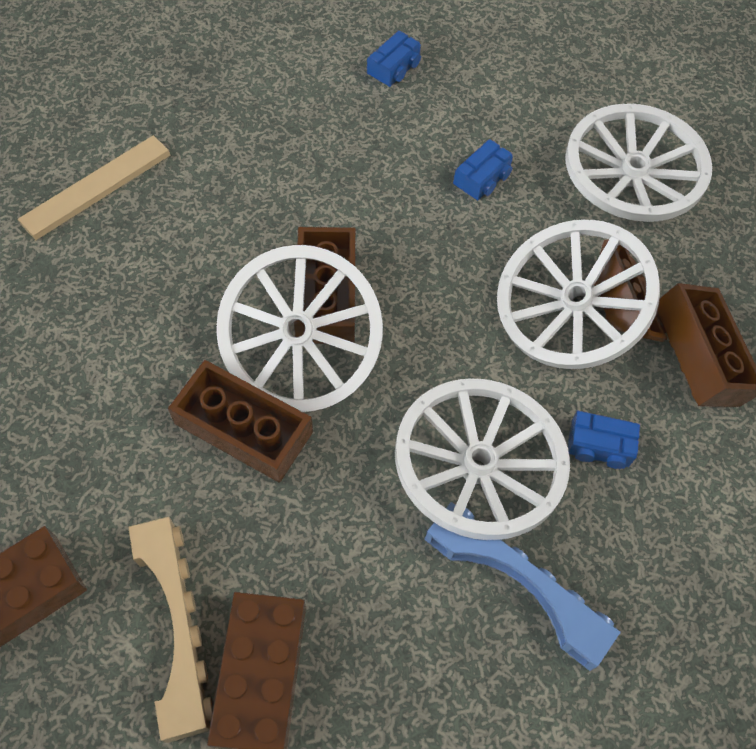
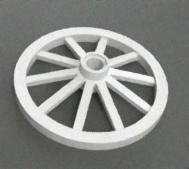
M616 104L593 111L576 125L566 148L567 171L579 192L600 209L628 220L644 222L663 221L684 214L700 201L712 176L711 156L706 144L698 133L675 115L647 105ZM625 119L627 155L605 127L604 122ZM635 119L659 125L643 151H637ZM595 128L616 158L582 142V138L591 129ZM667 130L675 134L686 144L651 159L649 157ZM579 151L613 168L583 170L579 159ZM689 153L693 154L697 165V171L654 169ZM618 177L620 179L608 194L590 180ZM654 178L697 182L693 190L684 196ZM643 184L674 202L652 206ZM626 186H631L635 189L640 205L627 203L616 198Z
M573 220L559 223L533 235L516 250L507 262L497 291L499 316L511 340L530 358L548 366L564 369H583L598 366L623 355L649 329L659 305L660 283L658 270L646 246L632 233L617 225L597 220ZM580 236H597L609 239L584 281L582 279ZM571 237L572 281L566 278L543 250V247L557 240ZM619 244L630 251L639 262L594 286ZM535 254L563 289L560 290L517 277L524 264ZM644 272L646 277L645 300L597 297ZM513 286L558 299V301L527 309L511 311ZM577 296H584V299L579 302L572 301ZM594 307L641 312L631 327L621 335ZM563 310L534 342L523 335L515 324L517 321ZM573 316V353H559L543 348L567 320ZM588 316L613 342L599 349L583 352V317Z
M284 246L272 249L251 260L235 275L228 285L218 311V346L229 373L302 412L327 408L342 401L356 391L375 366L382 345V313L375 292L369 282L349 261L336 253L315 246ZM296 259L293 311H291L265 269L282 261ZM306 259L320 261L338 269L308 308L303 311ZM256 275L278 307L283 318L237 302L243 289ZM345 276L355 284L365 301L363 305L313 319V316ZM235 311L279 327V329L233 344V312ZM369 314L370 337L368 347L317 330L318 327ZM301 320L305 324V332L301 337L296 338L292 335L290 327L294 321ZM283 339L254 381L242 367L236 353ZM313 339L364 356L359 368L346 383L342 382L314 344ZM291 346L293 347L294 399L279 396L263 388ZM303 346L336 390L320 397L304 399Z
M460 379L446 382L430 389L421 395L407 410L400 424L395 444L397 473L406 494L414 505L437 525L450 532L473 539H508L522 535L539 526L550 516L560 502L569 480L570 458L568 447L559 426L552 416L537 401L524 392L492 380ZM469 396H484L500 400L483 441L478 440ZM458 397L468 445L444 422L432 407L445 400ZM509 404L523 412L534 422L533 425L496 448L492 446ZM424 416L459 453L410 440L411 433L419 419ZM541 432L548 442L553 458L499 459ZM410 452L460 466L418 480L411 464ZM473 460L481 461L484 465H478ZM501 471H554L551 488L546 498ZM460 477L466 479L453 512L440 505L426 492V490ZM491 479L535 505L536 508L523 516L508 520ZM475 484H481L496 522L477 521L463 517Z

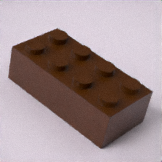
M298 227L297 245L315 246L329 250L355 266L356 228ZM306 259L303 311L308 308L338 269L320 261ZM345 276L313 316V319L355 307V284L347 276ZM355 317L317 328L318 331L355 343ZM301 320L294 321L296 338L301 337L305 332V324ZM315 339L312 340L314 344H326Z
M678 283L659 298L657 309L659 320L665 328L669 343L675 351L680 363V369L685 374L691 388V394L697 405L741 407L756 397V365L720 289Z
M207 360L202 362L168 407L175 425L279 483L313 433L311 416Z
M43 526L0 553V647L87 591L86 586L57 536L46 526Z
M234 592L207 746L215 749H287L306 614L305 599Z

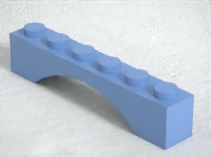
M451 502L446 509L453 512L456 505ZM465 508L463 517L475 520L472 512ZM435 522L427 531L425 541L449 560L485 564L506 573L520 582L535 596L547 612L556 631L561 649L589 671L598 667L620 634V631L613 627L614 623L609 617L601 612L595 613L584 604V599L578 593L561 587L556 583V578L553 574L544 568L538 569L528 561V556L519 548H511L501 539L481 540L461 536L448 531Z

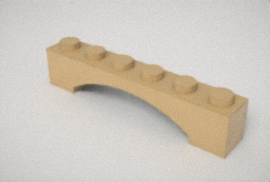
M170 517L130 526L128 528L133 560L139 567L148 566L157 577L166 595L173 622L174 654L171 675L162 700L155 701L160 741L169 743L210 731L209 721L212 720L214 709L211 697L205 698L203 683L208 682V673L205 661H198L196 650L197 647L202 646V639L198 625L192 626L190 616L191 612L196 611L192 591L186 592L184 579L190 578V572L186 558L180 559L179 547L184 546L181 527H175Z

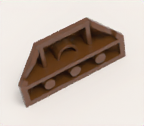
M609 239L604 240L600 255L604 250L605 246L607 245ZM619 244L594 286L636 265V261L630 256V251ZM640 274L597 297L645 300L646 280L643 274ZM604 308L606 320L616 330L626 332L641 312ZM656 312L652 324L642 338L664 342L668 338L665 328L659 320L658 312Z

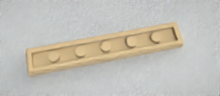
M153 135L18 218V221L37 240L169 157L170 152Z

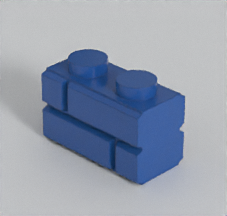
M400 30L397 31L367 58V74L389 87L396 81H402L406 72L411 67L413 69L416 68L421 60L420 42L412 37L408 38V35Z
M491 139L487 140L455 170L453 184L477 201L484 194L489 196L494 191L497 182L500 179L506 180L513 169L511 166L512 153L503 147L500 148Z
M577 411L571 420L568 452L571 455H575V458L582 462L598 460L607 462V466L614 469L629 467L638 454L640 424Z

